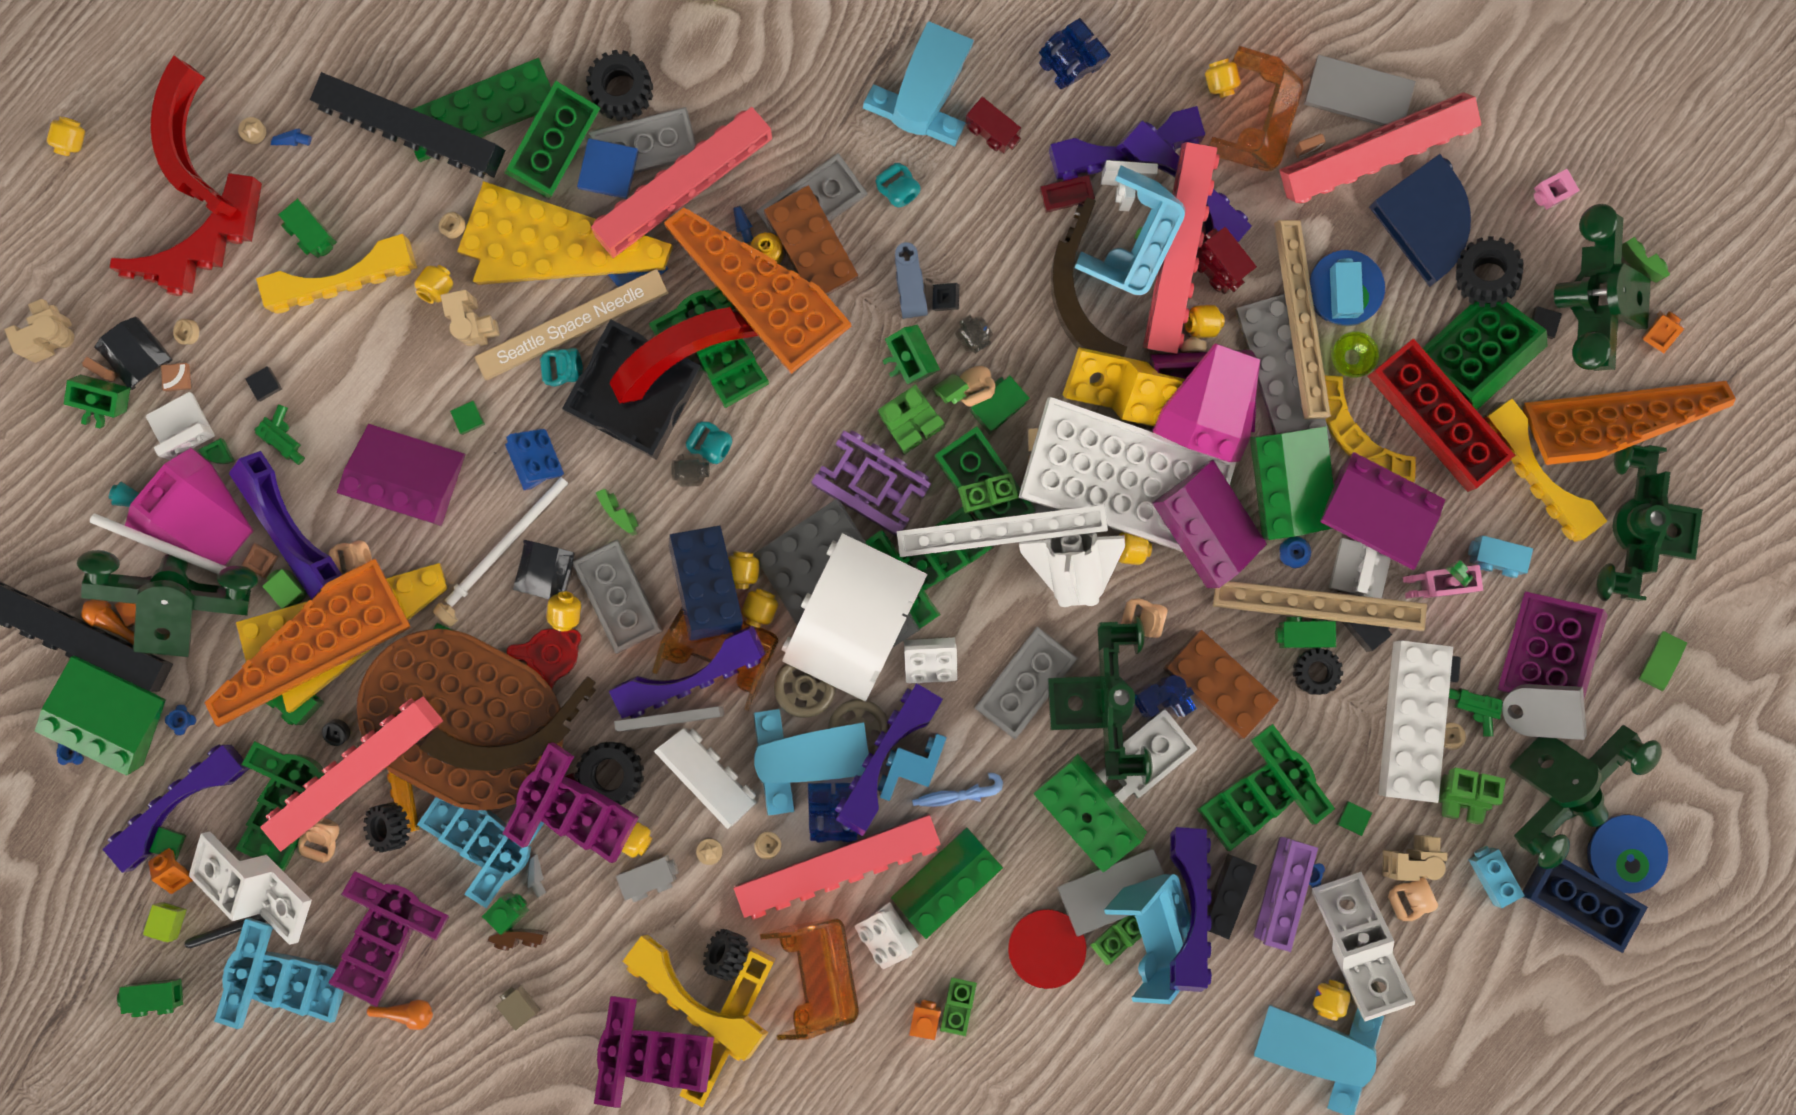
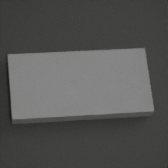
M1318 55L1304 105L1384 126L1406 117L1416 81Z
M686 107L589 132L591 139L638 148L639 152L634 174L674 164L680 156L689 154L696 146Z
M838 153L761 206L756 212L770 232L775 234L764 215V209L808 185L829 222L868 194Z
M618 539L573 561V567L616 654L663 632Z
M1036 627L975 706V709L1016 740L1048 698V678H1063L1078 658L1039 627Z
M724 706L614 721L617 732L719 718L724 717L725 712Z
M1151 849L1112 865L1104 873L1098 870L1057 887L1076 936L1083 935L1129 916L1105 914L1104 909L1124 887L1163 875L1164 872L1154 849Z

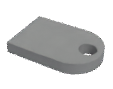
M1525 684L1511 690L1503 702L1502 712L1504 719L1517 733L1532 737L1584 740L1587 736L1583 687ZM1511 705L1520 706L1523 714L1517 715L1513 713Z

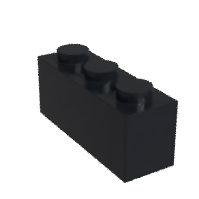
M1227 854L1211 895L1210 905H1207V915L1211 916V929L1209 932L1228 940L1230 939L1257 865Z

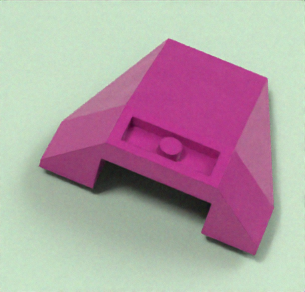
M192 448L171 459L160 468L130 504L125 522L127 527L224 566L253 533L252 527L213 465Z

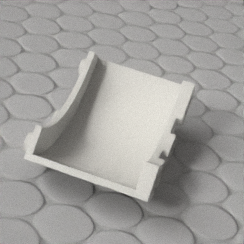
M842 533L838 542L832 541L827 551V555L830 556L828 563L812 595L807 593L801 605L805 610L793 637L788 636L782 647V651L786 652L782 662L866 702L906 620V617L902 616V614L908 615L927 574Z

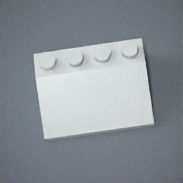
M683 728L654 752L716 818L729 829L757 803L754 800L756 794L747 785L742 787L736 781L738 775L729 766L724 768L718 762L721 759L720 756L711 747L707 750L700 743L703 739L694 729L689 731L687 728Z

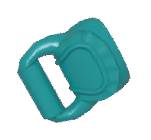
M901 163L892 164L876 176L877 189L897 208L904 207L912 202L921 191L920 184L913 178L910 170ZM900 171L903 172L902 176H899L897 180L890 183L887 187L882 185Z
M576 348L549 350L542 354L540 358L542 381L546 385L556 387L566 382H577L579 376L583 373L581 354ZM550 356L556 358V374L558 377L553 381Z
M701 421L696 423L688 437L686 448L695 457L704 458L712 464H719L728 454L733 440L729 433L720 430L713 423ZM707 427L710 432L707 434L703 444L700 445V450L694 449Z

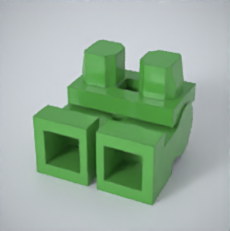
M916 384L878 409L882 422L903 455L923 443L920 434H922L925 440H928L945 428V423L931 407Z
M1456 767L1449 770L1448 775H1443L1439 790L1438 802L1442 803V816L1457 819L1459 818L1461 807L1468 809L1467 822L1482 824L1486 811L1492 809V804L1502 805L1506 779L1483 773L1478 775L1479 772Z

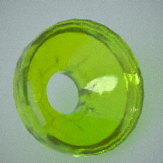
M1352 331L1342 335L1335 342L1331 352V359L1339 373L1346 377L1359 378L1369 374L1376 367L1379 360V350L1376 342L1369 335L1359 331ZM1352 350L1358 354L1359 360L1357 364L1353 365L1346 362L1345 353Z

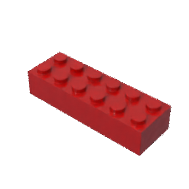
M1414 338L1367 376L1467 492L1477 489L1516 456Z

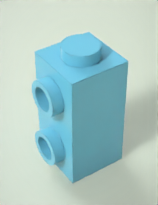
M1350 258L1339 259L1330 268L1332 319L1358 318L1364 313L1361 262H1353V259Z
M1487 536L1476 537L1475 540L1471 541L1468 549V555L1471 556L1469 562L1480 565V570L1492 572L1493 569L1502 571V575L1512 578H1518V575L1528 573L1533 548Z
M1485 846L1474 852L1475 856L1468 859L1494 906L1504 908L1525 896L1499 849Z

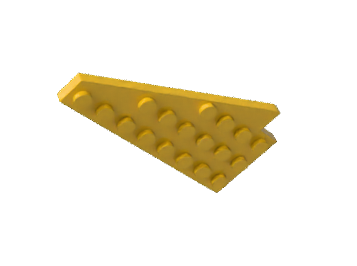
M483 181L457 252L480 261L473 282L483 285L649 272L655 269L665 270L673 246L670 243L644 235L616 257L612 258L594 236L591 226L594 224L595 218Z
M440 563L386 578L408 620L448 589ZM307 602L236 622L245 661L251 660L260 651V648L286 622L292 620L304 608L303 606ZM371 649L282 694L286 711L288 713L295 711Z

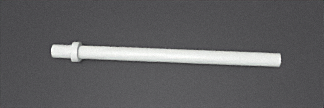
M560 477L460 584L457 583L454 586V591L445 601L453 607L462 596L466 597L468 595L467 591L569 483Z
M94 513L90 518V523L213 573L218 574L222 569L226 568L224 565Z

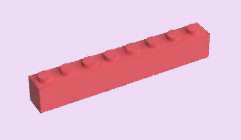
M1463 92L1279 169L1286 197L1295 203L1308 202L1314 195L1329 193L1340 184L1353 183L1357 181L1359 176L1377 173L1383 166L1398 164L1409 155L1422 154L1427 151L1428 147L1448 143L1452 137L1471 133L1474 128L1481 126L1476 97Z
M753 107L739 112L732 122L726 126H720L713 136L707 140L700 141L693 151L687 155L680 156L674 165L667 170H661L650 183L638 187L627 200L619 201L607 215L599 216L591 226L594 236L612 258L616 257L771 141V128Z
M1189 142L1182 143L1172 194L1183 203L1185 216L1156 275L1143 348L1177 354L1178 349H1181L1183 346L1184 334L1181 333L1183 323H1187L1189 317V309L1186 308L1188 298L1192 297L1194 291V283H1191L1193 273L1197 272L1199 258L1196 257L1198 247L1202 246L1204 240V232H1201L1203 221L1206 222L1209 214V206H1206L1208 195H1212L1214 189V180H1211L1213 170L1217 169L1219 163V154H1216L1217 147Z
M424 696L416 701L411 698L399 707L402 711L399 715L395 717L391 714L380 723L382 728L378 732L371 730L360 739L363 742L362 745L358 748L353 745L341 754L344 759L337 764L336 761H333L322 770L325 774L320 779L315 776L303 785L306 789L303 793L295 792L284 801L287 806L282 810L277 807L265 816L268 821L260 828L280 852L443 722L442 718Z
M927 814L736 885L734 891L744 918L751 916V919L754 920L766 915L765 910L775 907L776 911L791 906V900L800 898L802 902L815 897L814 892L823 888L825 892H829L839 888V883L849 880V883L859 881L864 878L863 874L873 870L874 874L888 870V864L897 861L898 865L913 860L912 855L922 852L923 856L937 851L936 846L941 844L931 816Z

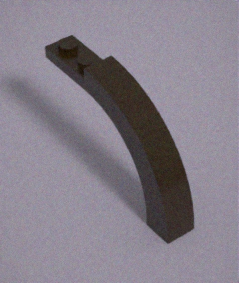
M1086 197L1084 205L1078 204L1073 217L1078 219L1075 228L1070 226L1065 241L1069 242V244L1059 240L1051 269L1053 305L1065 334L1077 349L1080 347L1124 357L1127 346L1113 341L1100 332L1087 318L1076 296L1073 279L1075 256L1096 200Z
M587 676L556 715L542 729L521 741L501 746L476 745L459 740L437 726L419 749L444 763L469 770H501L525 764L543 755L548 743L558 744L571 731L563 723L565 720L571 722L580 711L577 708L578 704L582 700L587 702L596 691L593 687L596 682Z

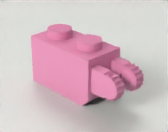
M1480 565L1467 566L1468 570L1466 573L1472 575L1473 580L1466 587L1446 569L1420 573V575L1403 577V583L1421 581L1422 591H1408L1405 593L1406 599L1423 597L1425 599L1483 591Z

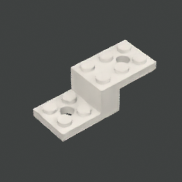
M211 832L201 833L189 877L231 921L260 914L289 945L298 943L312 900L267 855L239 861Z
M1362 872L1312 888V894L1333 937V954L1364 1022L1415 1005V999L1393 955L1394 939ZM1350 900L1354 903L1355 907L1351 910H1345L1340 906V902ZM1374 982H1382L1386 986V990L1378 993L1371 988V985Z

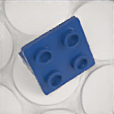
M546 429L513 433L506 437L508 442L505 446L524 491L536 487L547 479L564 475Z

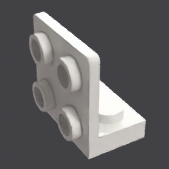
M191 392L146 415L160 443L153 448L159 457L168 460L215 436L195 396Z

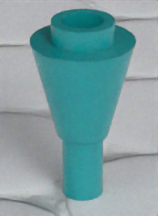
M121 481L118 485L114 484L109 492V499L112 500L111 504L113 506L130 507V504L139 495V492Z

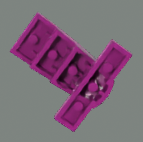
M548 743L535 771L528 775L521 784L517 794V806L502 834L522 848L528 847L542 821L560 837L566 835L584 850L591 849L608 862H616L639 817L597 791L565 777L564 775L574 756L557 744Z
M354 871L341 895L369 910L354 931L355 935L342 954V960L328 983L377 1007L402 958L412 931L414 930L437 941L449 919V915L422 903L414 893L404 887L394 884L384 885Z
M610 996L606 1027L597 1049L599 1072L594 1104L621 1108L625 1077L672 1088H682L697 1092L707 1091L714 1037L632 1030L637 999Z

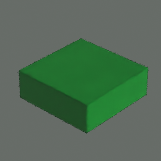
M475 401L450 411L461 435L485 425Z
M1347 801L1336 825L1362 836L1372 812Z
M163 826L159 827L150 852L159 855L170 848L174 851L175 860H177L186 835Z

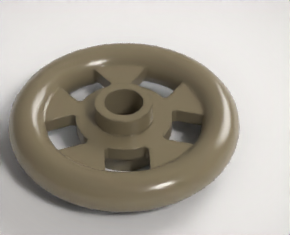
M785 663L778 671L774 681V693L779 705L787 713L800 718L814 717L824 712L833 701L836 687L824 681L817 683L807 673L795 678L792 671L797 668ZM785 683H792V694H785ZM807 684L809 691L802 692L800 685ZM817 690L824 693L820 702L813 699ZM796 698L807 700L806 708L794 705Z
M853 699L836 708L829 720L828 729L864 723L868 752L874 755L878 746L875 745L874 741L868 739L872 729L877 730L879 735L882 731L887 733L889 723H887L888 719L878 705L868 700L865 702L861 699ZM853 710L856 717L847 723L843 716ZM866 711L875 717L872 723L862 718Z

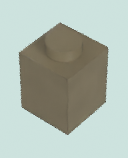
M523 986L516 990L510 987L499 996L502 1001L496 1005L515 1031L541 1010Z

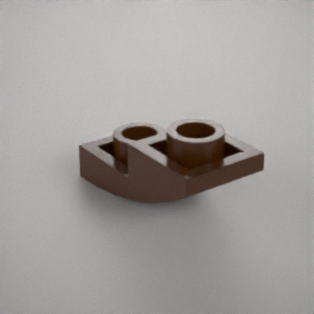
M511 929L502 935L498 932L490 935L488 942L495 943V948L505 951L518 946L519 940H522V944L525 946L536 948L537 945H542L546 942L548 932L536 929Z

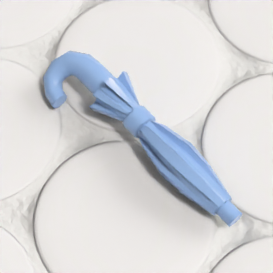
M988 773L989 780L995 781V784L992 786L979 787L977 783L966 791L933 792L921 796L919 799H913V806H946L959 800L967 799L981 802V798L993 796L1000 792L1003 787V780L1000 775Z

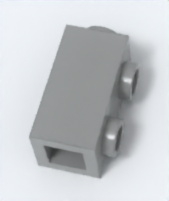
M666 855L620 873L616 878L624 900L632 898L633 902L648 897L647 892L653 889H657L659 893L672 888L671 882L677 879L676 874L679 871L674 859L670 860L669 856Z

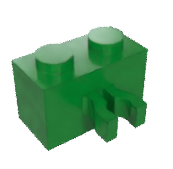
M918 325L904 327L885 338L893 356L887 357L882 361L884 365L891 362L897 363L894 371L889 373L890 377H895L902 373L908 385L920 382L940 370Z
M80 374L67 380L63 404L86 410V413L82 416L81 424H89L91 416L94 415L96 419L95 428L101 429L105 426V416L115 418L127 412L131 388Z

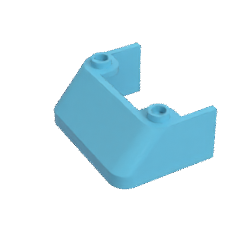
M1121 165L1115 181L1137 190L1139 201L1152 209L1131 252L1122 248H1115L1108 253L1105 261L1081 252L1075 268L1134 295H1143L1151 288L1184 220L1185 207L1181 201L1159 182Z
M1163 874L1124 887L1104 909L1105 914L1135 915L1147 954L1138 966L1143 984L1132 996L1133 1002L1171 1004L1180 992V990H1170V962L1178 954L1185 942L1190 925V914L1177 875Z

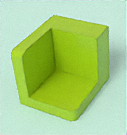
M164 902L153 904L143 935L167 943L177 940L187 909Z

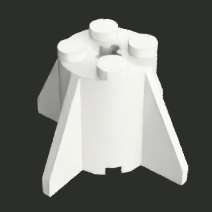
M1096 533L1048 538L1046 540L1019 542L1021 554L1054 592V596L1061 607H1069L1071 605L1094 606L1099 603V597L1103 594L1125 548L1124 535L1097 537Z

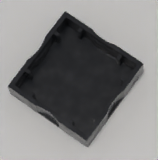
M610 319L593 350L589 365L582 375L579 376L562 409L567 414L657 460L704 370L701 365L684 358L659 376L649 387L642 400L619 403L610 385V381L627 358L648 342V340L643 335Z

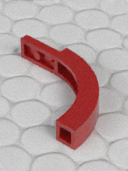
M173 56L161 76L151 111V141L156 160L167 180L178 191L192 198L195 197L202 202L205 200L207 202L206 208L217 215L223 213L232 217L237 209L199 176L190 161L186 146V122L189 108L205 77L188 63Z
M731 307L694 316L666 329L637 349L619 367L611 379L610 385L619 403L642 400L649 387L659 376L687 356L718 343L758 335L740 313L733 312Z

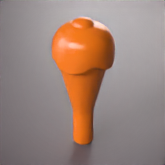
M91 599L83 604L81 617L88 625L97 626L120 635L134 645V632L125 626L111 609L112 605L109 602Z
M414 1000L410 1003L391 1007L370 1006L367 1009L369 1017L388 1018L402 1023L412 1030L426 1028L433 1017L430 1004L424 1000Z

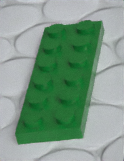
M538 57L413 108V110L478 137H484L535 116L548 95L551 85ZM420 147L418 152L414 150L419 162L432 158L425 155L427 150Z

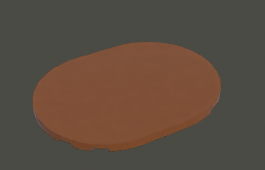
M449 629L418 631L406 635L387 646L367 669L357 697V718L362 737L371 730L378 732L382 728L380 723L391 714L395 717L402 712L399 707L412 698L416 701L424 696L443 720L438 725L439 728L459 740L482 746H501L521 741L542 729L561 709L553 690L535 670L478 638ZM432 730L385 769L454 806L469 810H494L516 804L521 784L528 775L535 771L542 755L525 764L501 770L480 771L459 768L431 757L419 749L433 732ZM564 738L557 744L561 748L563 746Z

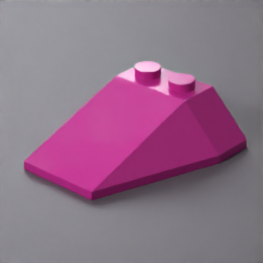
M1215 343L1163 406L1152 432L1188 449L1228 462H1240L1251 437L1260 359Z

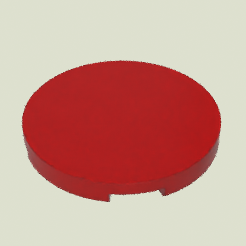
M1052 909L1032 911L1023 916L1011 931L1008 943L1010 962L1018 976L1032 986L1053 989L1066 985L1081 971L1086 958L1087 950L1084 934L1076 936L1069 916L1061 911Z

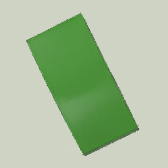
M1635 237L1622 244V257L1636 271L1647 276L1651 281L1657 283L1670 275L1666 262L1657 253L1648 258L1643 244L1637 241Z
M951 374L932 387L936 396L940 395L945 404L950 401L956 404L966 397L964 391L969 389L968 385L956 374Z
M1012 473L958 488L965 513L1019 498Z
M606 489L595 492L601 505L613 521L632 536L636 535L635 527L639 525L634 513H629L625 508L617 511L616 508L620 506L614 493L610 494Z
M1662 631L1658 636L1651 655L1646 659L1638 679L1663 692L1682 657L1687 642Z
M1129 915L1117 920L1090 944L1106 965L1111 964L1128 947L1133 946L1142 937L1135 915Z
M951 977L940 1027L941 1032L966 1037L977 983Z

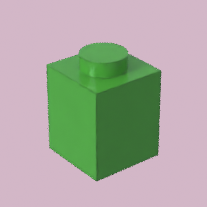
M275 570L267 577V582L262 586L282 609L297 605L308 596L299 580L289 570Z

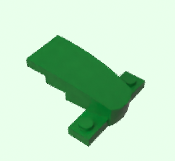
M715 287L712 290H703L689 295L676 309L650 322L649 326L656 336L666 329L694 316L726 307H731L732 310L735 308L723 293ZM743 338L718 343L695 352L724 408L769 385V380L756 362L754 354Z
M962 506L935 526L976 520L970 512L965 513ZM880 530L865 541L868 546L927 574L909 611L920 629L941 615L925 591L957 573L994 548V546L900 557V554L883 530Z
M1274 724L1267 726L1250 739L1266 763L1244 775L1197 808L1227 851L1233 850L1247 837L1259 831L1272 818L1278 817L1293 801L1296 802L1312 825H1316L1335 810L1332 803L1316 783L1315 774L1310 764L1302 755L1290 748Z
M254 741L242 765L271 779L257 799L259 803L247 821L246 826L248 827L235 850L252 858L267 855L284 872L296 850L299 838L280 852L260 827L268 821L265 817L277 807L282 810L287 806L284 802L295 792L303 793L306 790L303 785L315 776L320 779L325 774L320 763L311 757L297 754L283 755Z

